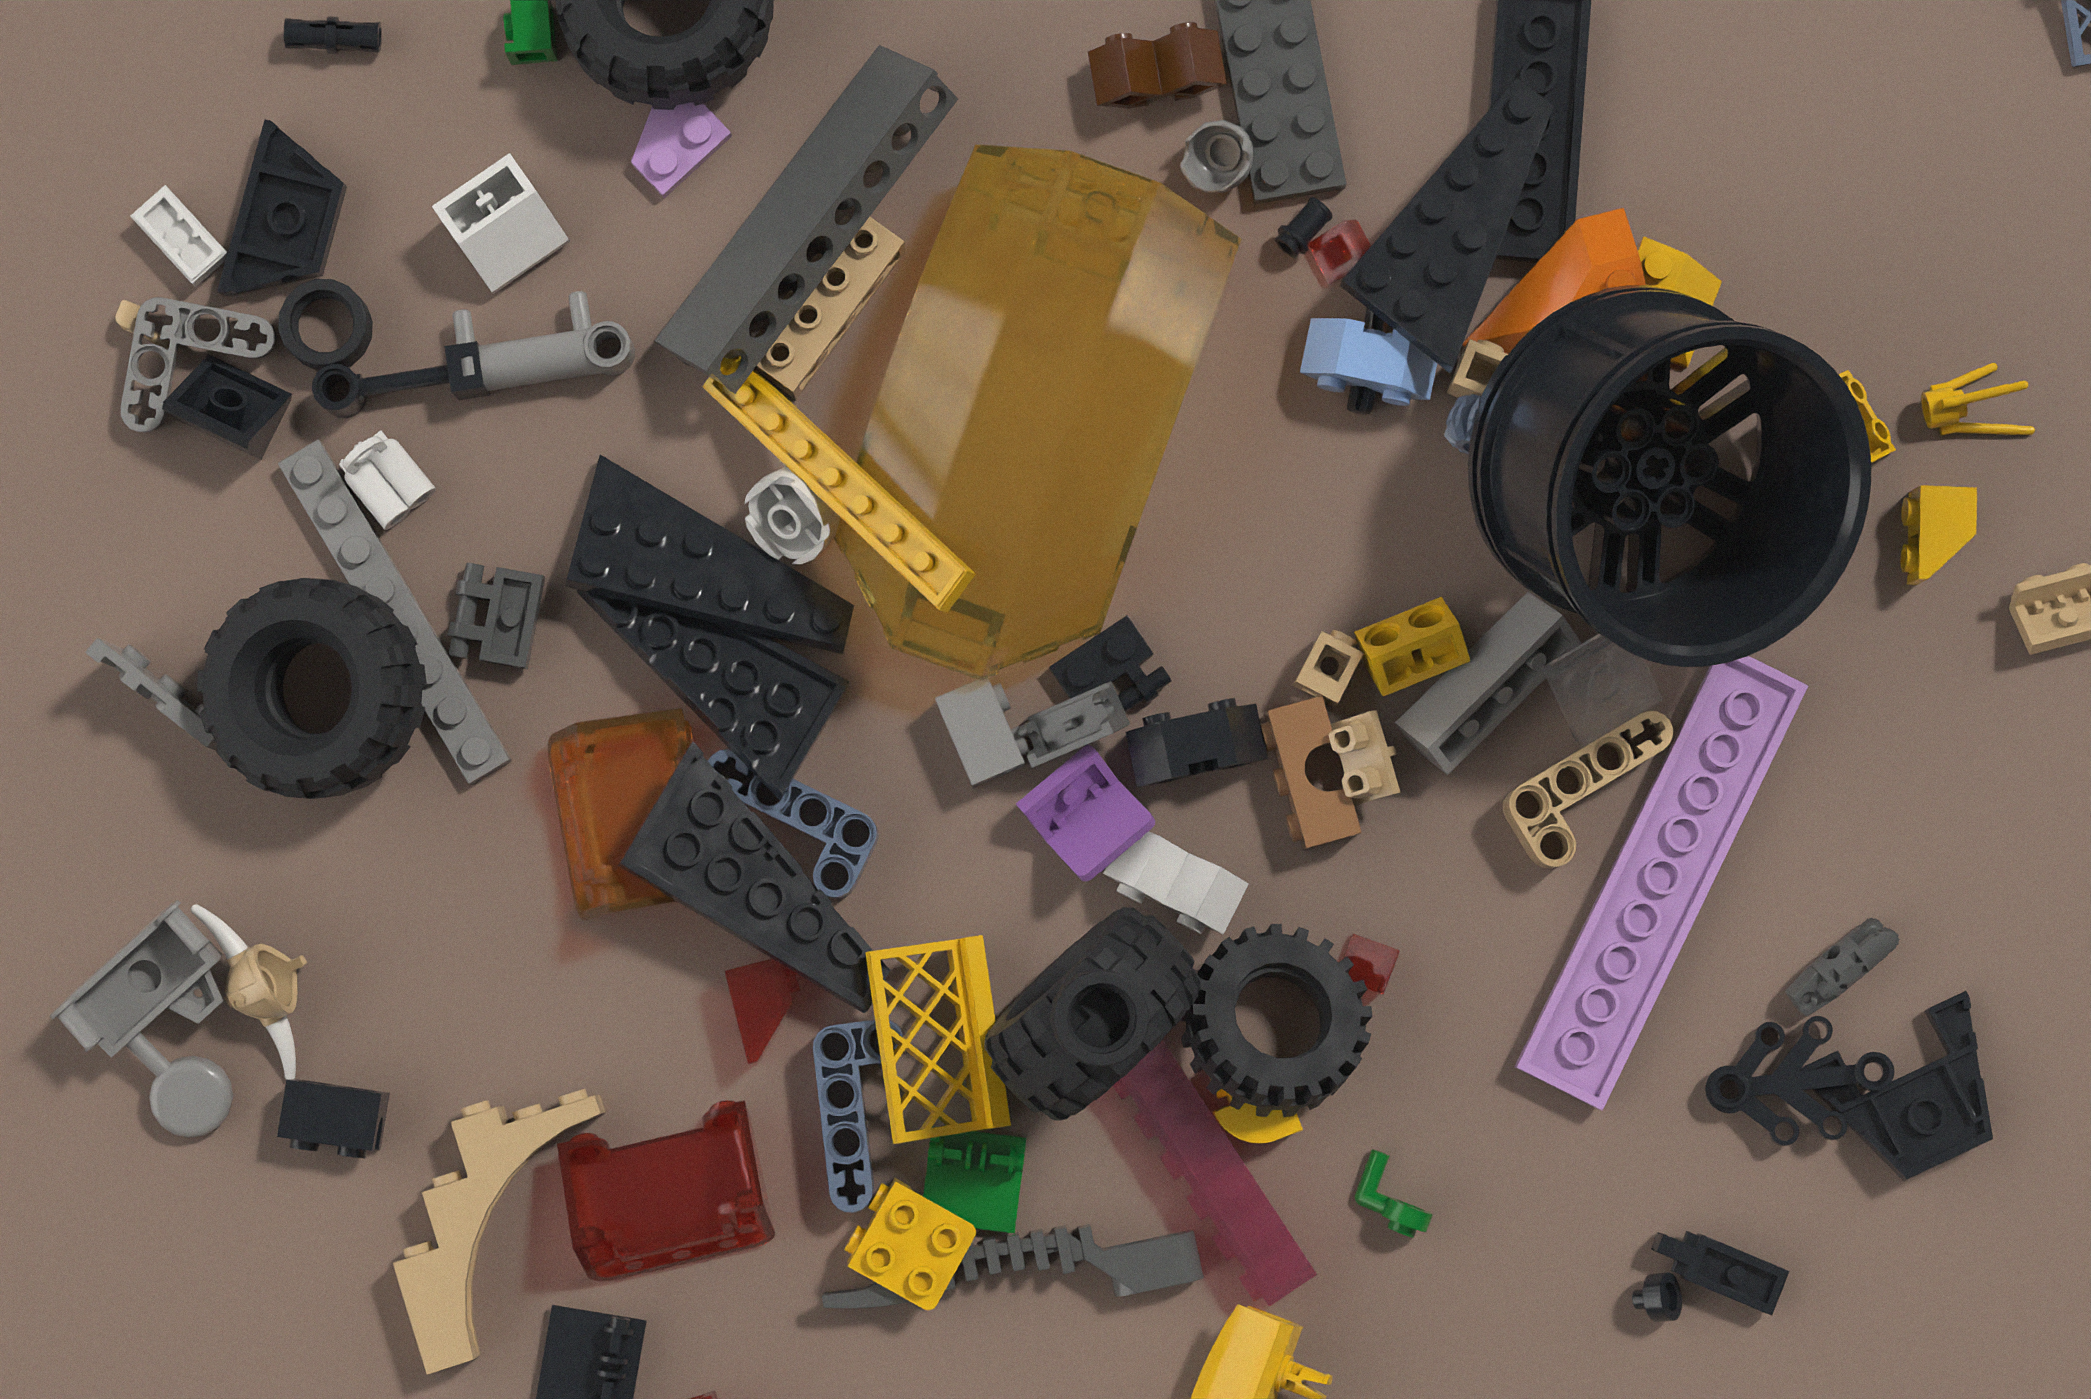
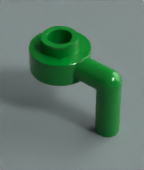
M1372 1149L1355 1193L1356 1203L1390 1219L1387 1228L1411 1238L1415 1237L1417 1230L1426 1233L1433 1216L1432 1213L1376 1192L1390 1155Z

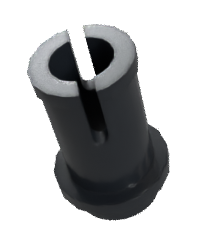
M1314 197L1307 201L1308 203L1287 226L1281 225L1277 230L1279 235L1275 238L1276 244L1284 253L1292 258H1296L1299 254H1306L1309 250L1307 244L1333 218L1329 208Z

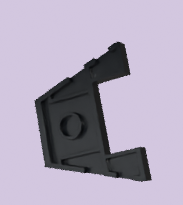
M1967 991L1925 1010L1947 1056L1893 1080L1882 1090L1870 1091L1864 1095L1860 1094L1856 1084L1812 1089L1833 1111L1841 1113L1846 1118L1847 1125L1903 1181L1993 1139L1984 1080L1980 1075L1976 1051L1978 1049L1976 1033L1973 1032L1970 1015V997ZM1835 1051L1803 1066L1800 1071L1846 1065L1839 1051Z

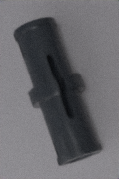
M328 16L327 20L286 18L284 22V43L286 49L327 50L328 54H338L339 50L380 53L382 28L380 22L339 21V17Z

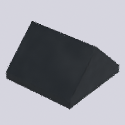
M208 354L163 401L162 409L178 421L262 460L291 402L292 393Z

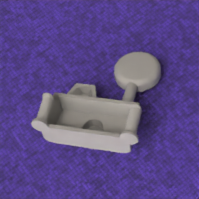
M177 899L69 995L50 1014V1017L52 1019L57 1017L85 1048V1052L98 1044L112 1058L126 1045L156 1076L152 1082L149 1099L152 1113L159 1124L174 1135L191 1138L210 1133L218 1128L228 1116L233 1101L231 1081L224 1070L210 1059L187 1056L169 1062L140 1033L166 1008L199 1024L224 1001L209 970L219 961L223 954L178 907L181 902ZM200 989L203 995L197 997L194 994V990Z

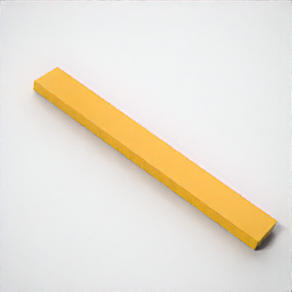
M741 355L733 359L723 357L720 365L721 374L730 375L734 373L740 365ZM756 369L752 371L736 394L711 377L706 380L702 387L796 476L803 480L819 498L938 610L948 613L976 575L975 572Z

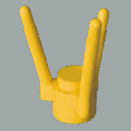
M1990 363L1948 382L1930 385V391L1923 392L1921 395L1922 412L1926 425L1929 429L1939 427L1941 436L1952 433L2033 435L2035 432L2033 426L1959 422L1960 418L1967 417V404L2025 390L2028 388V382L2023 380L1966 394L1961 389L1955 390L1995 372L1998 369L1997 364Z

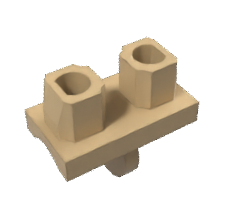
M1377 710L1332 723V730L1328 736L1332 750L1336 751L1341 759L1344 770V777L1341 781L1345 795L1352 798L1354 806L1400 793L1390 758L1396 756L1397 753L1394 746L1387 747Z

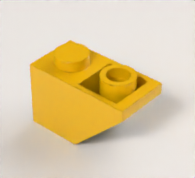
M1920 485L1909 492V498H1904L1901 518L1902 524L1908 526V544H1904L1902 547L1900 563L1902 572H1907V585H1918L1928 580L1976 535V487Z

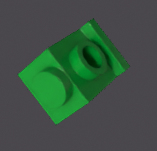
M510 0L511 12L504 13L503 20L506 40L513 41V43H504L505 54L511 65L558 61L554 9L551 1Z

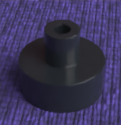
M1670 1272L1649 1274L1644 1280L1643 1290H1635L1632 1294L1634 1307L1636 1309H1645L1649 1318L1654 1322L1675 1321L1681 1314L1682 1294L1680 1285L1676 1277Z

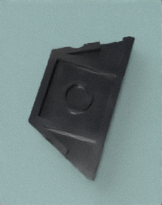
M264 119L217 291L224 296H233L323 276L347 186L338 177L321 165L310 153L293 141L270 120Z

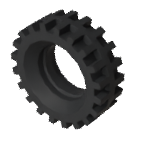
M1270 924L1264 933H1257L1254 926L1246 928L1239 938L1232 940L1229 936L1222 941L1217 950L1212 955L1209 954L1197 973L1201 980V989L1195 1002L1187 1009L1185 1015L1180 1020L1186 1022V1031L1181 1037L1183 1048H1192L1195 1057L1191 1061L1190 1066L1196 1074L1204 1070L1210 1077L1211 1081L1206 1088L1213 1095L1220 1089L1226 1091L1233 1096L1229 1106L1237 1110L1244 1103L1256 1106V1116L1267 1117L1272 1110H1282L1283 1117L1294 1116L1300 1108L1308 1106L1309 1110L1320 1106L1329 1095L1333 1096L1362 1060L1360 1057L1361 1053L1369 1044L1371 1033L1366 1032V1024L1372 1018V1006H1363L1361 997L1367 991L1364 980L1352 981L1348 972L1354 964L1348 956L1338 962L1329 954L1334 945L1332 942L1325 938L1320 946H1317L1307 941L1309 933L1307 929L1298 927L1293 935L1282 934V924ZM1277 977L1296 984L1311 997L1319 1012L1320 1030L1316 1043L1309 1051L1294 1058H1276L1260 1052L1244 1038L1237 1025L1235 1006L1239 993L1247 984L1261 978Z

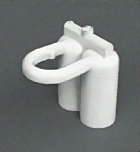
M381 430L373 437L363 442H358L345 459H342L339 463L345 472L346 483L384 530L397 525L409 514L411 509L423 504L436 491L435 486L399 442L395 439H388Z

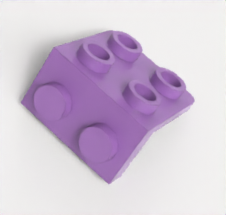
M1090 744L1085 745L1016 803L1040 836L1080 880L1084 882L1093 879L1155 825V819L1151 813L1116 778L1099 753Z

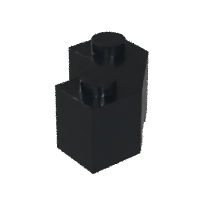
M1235 698L1207 704L1209 709L1207 712L1171 719L1170 712L1142 718L1143 727L1125 732L1137 787L1168 783L1201 773L1233 769L1268 759L1257 705L1237 706Z

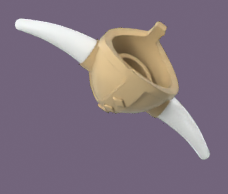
M197 904L193 905L191 912L215 937L230 966L225 986L226 997L224 998L230 1008L233 1007L237 1011L261 1021L278 1049L285 1078L294 1079L296 1073L295 1045L287 1015L293 1013L296 1007L298 994L296 969L306 965L305 957L300 955L291 960L283 953L265 944L247 947L244 941L220 918Z

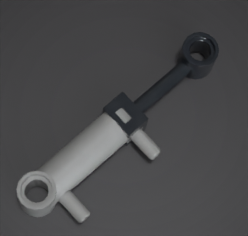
M576 291L568 296L573 331L480 345L475 341L471 312L466 309L457 310L452 314L457 344L444 346L447 365L363 378L361 374H355L350 368L342 364H330L316 373L312 381V392L315 400L331 415L338 418H349L357 415L364 408L367 396L450 383L451 393L458 400L490 396V391L600 373L616 376L624 373L631 367L635 359V348L627 331L621 325L613 321H602L592 326L587 293ZM609 338L619 340L621 342V349L615 357L604 359L598 356V348L604 340ZM339 381H348L350 384L348 396L339 402L331 401L329 395L332 386Z

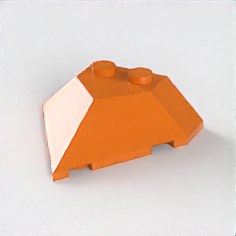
M1624 208L1576 219L1563 236L1525 274L1475 331L1464 340L1462 345L1466 346L1470 339L1476 342L1478 340H1485L1499 345L1504 349V353L1509 354L1515 345L1534 326L1568 303L1606 288L1646 285L1639 253Z

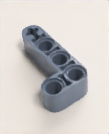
M730 749L719 750L708 760L716 772L720 764L728 766L734 760L736 761L735 768L741 774L749 778L752 776V771ZM756 775L750 782L747 796L741 795V792L746 788L743 783L730 778L727 780L733 787L732 790L745 805L826 844L813 872L814 884L818 890L821 889L827 897L833 899L844 898L852 893L877 845L879 837L878 828L869 816L795 779L782 800L771 806L762 804L759 799L758 793L763 783ZM810 801H820L826 806V819L818 826L811 827L805 825L801 819L802 808ZM851 822H864L869 827V839L860 847H851L844 841V829ZM831 864H841L848 870V882L839 890H830L823 883V872Z
M875 1020L825 1027L817 1033L813 1042L829 1194L834 1205L844 1212L854 1213L862 1210L870 1203L874 1195V1178L861 1065L881 1063L880 1054L876 1053L870 1045V1036L876 1029ZM889 1020L890 1028L901 1037H904L903 1030L899 1025ZM834 1032L844 1035L849 1044L846 1056L838 1061L829 1059L824 1054L822 1048L824 1039ZM838 1080L848 1082L854 1090V1099L845 1108H838L829 1101L828 1090L831 1084ZM843 1128L855 1131L860 1139L858 1151L850 1156L840 1154L833 1144L836 1132ZM862 1159L864 1169L855 1168L854 1179L856 1184L865 1186V1192L858 1195L857 1203H850L849 1196L840 1195L839 1187L847 1184L846 1169L836 1172L835 1163L851 1164Z

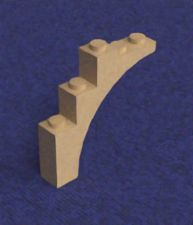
M586 1089L575 1091L558 1097L560 1107L542 1112L540 1104L514 1111L512 1114L515 1121L511 1123L508 1121L504 1106L491 1109L489 1100L462 1108L463 1118L451 1122L468 1177L462 1179L460 1170L432 1179L433 1189L422 1192L439 1248L433 1249L431 1240L403 1249L405 1259L393 1263L427 1375L480 1356L473 1321V1276L480 1241L492 1211L514 1176L541 1148L570 1128L606 1113L600 1094L588 1097Z

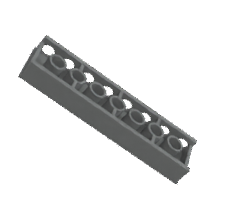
M879 45L654 341L669 350L687 366L691 365L736 394L957 102L958 98L937 76L938 73L928 66ZM927 89L939 93V101L935 109L929 113H922L920 110V100L923 93ZM911 131V138L907 146L901 150H893L892 136H902ZM882 168L883 174L879 183L871 188L865 187L863 183L864 173H874ZM854 205V214L851 220L844 225H837L835 223L836 209L846 210ZM826 242V251L823 257L816 262H808L806 257L808 246L818 247ZM798 280L795 294L786 300L779 299V284H790ZM769 317V326L766 332L760 337H751L749 330L751 321L759 322ZM741 355L740 365L734 373L730 375L721 374L720 365L723 357L733 359Z

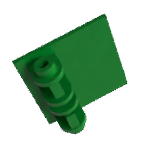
M977 1131L930 1138L923 1196L974 1225L975 1229L1015 1233L1027 1138Z

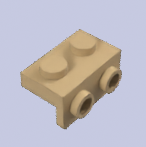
M2081 563L2068 568L2064 572L2049 576H2030L2015 585L2009 610L2029 655L2091 639V565Z

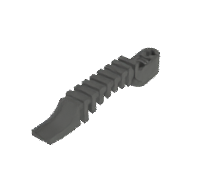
M1090 1224L1078 1226L1081 1240L1068 1232L1066 1225L1054 1227L1055 1233L1043 1234V1230L1038 1229L1031 1231V1236L1023 1238L1019 1237V1232L1008 1234L1007 1240L996 1241L995 1236L983 1238V1244L972 1245L971 1243L962 1259L966 1281L978 1279L979 1276L976 1259L987 1258L989 1273L992 1275L1002 1272L999 1256L1010 1254L1013 1270L1018 1271L1026 1269L1023 1252L1034 1250L1038 1271L1050 1269L1047 1254L1059 1251L1064 1274L1075 1272L1074 1262L1087 1260L1111 1276L1115 1297L1166 1288L1204 1278L1194 1230L1101 1248L1094 1243ZM954 1275L945 1291L956 1289ZM876 1282L862 1288L824 1292V1295H822L824 1308H871L909 1302Z

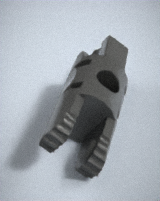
M1871 917L1863 921L1861 925H1858L1811 963L1786 989V995L1799 1012L1806 1017L1838 998L1886 958L1899 944V935L1891 928H1883L1884 924L1876 918L1873 919Z

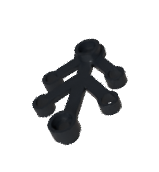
M1814 1016L1805 1022L1802 1029L1803 1035L1772 1075L1751 1077L1767 1053L1781 1047L1785 1039L1784 1030L1780 1025L1774 1022H1766L1758 1027L1755 1032V1041L1736 1066H1722L1709 1075L1705 1084V1094L1708 1102L1716 1110L1728 1114L1742 1111L1769 1131V1136L1775 1144L1788 1146L1793 1144L1799 1136L1797 1123L1789 1117L1777 1116L1755 1097L1775 1094L1814 1123L1819 1134L1824 1139L1832 1141L1841 1138L1846 1133L1848 1126L1846 1118L1837 1111H1829L1802 1090L1859 1084L1865 1090L1879 1091L1886 1088L1892 1082L1895 1073L1894 1065L1885 1054L1869 1052L1861 1056L1854 1065L1800 1071L1816 1048L1829 1041L1833 1033L1832 1025L1828 1019L1822 1016ZM1820 1022L1825 1026L1826 1036L1823 1039L1816 1040L1810 1036L1809 1026L1811 1023ZM1772 1028L1777 1031L1779 1039L1775 1045L1769 1046L1762 1042L1761 1032L1763 1029ZM1874 1063L1881 1068L1882 1075L1878 1081H1870L1865 1077L1864 1068L1867 1064ZM1732 1081L1737 1085L1738 1094L1735 1098L1727 1099L1722 1096L1720 1086L1723 1082ZM1827 1117H1835L1840 1121L1841 1130L1838 1134L1830 1135L1824 1130L1823 1122ZM1781 1122L1788 1123L1793 1129V1135L1787 1141L1779 1139L1775 1133L1777 1124Z

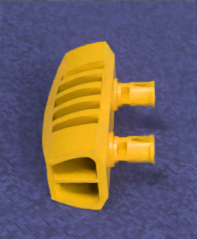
M1238 1304L1225 1322L1212 1346L1190 1399H1277L1282 1389L1307 1399H1326L1327 1396L1308 1385L1307 1380L1331 1385L1333 1376L1294 1362L1293 1353L1303 1329L1301 1325L1250 1305L1245 1307Z

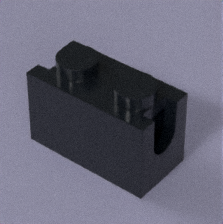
M286 1079L277 1137L291 1139L290 1148L318 1151L319 1144L321 1143L338 1146L337 1155L365 1159L367 1150H381L390 1093L301 1079Z

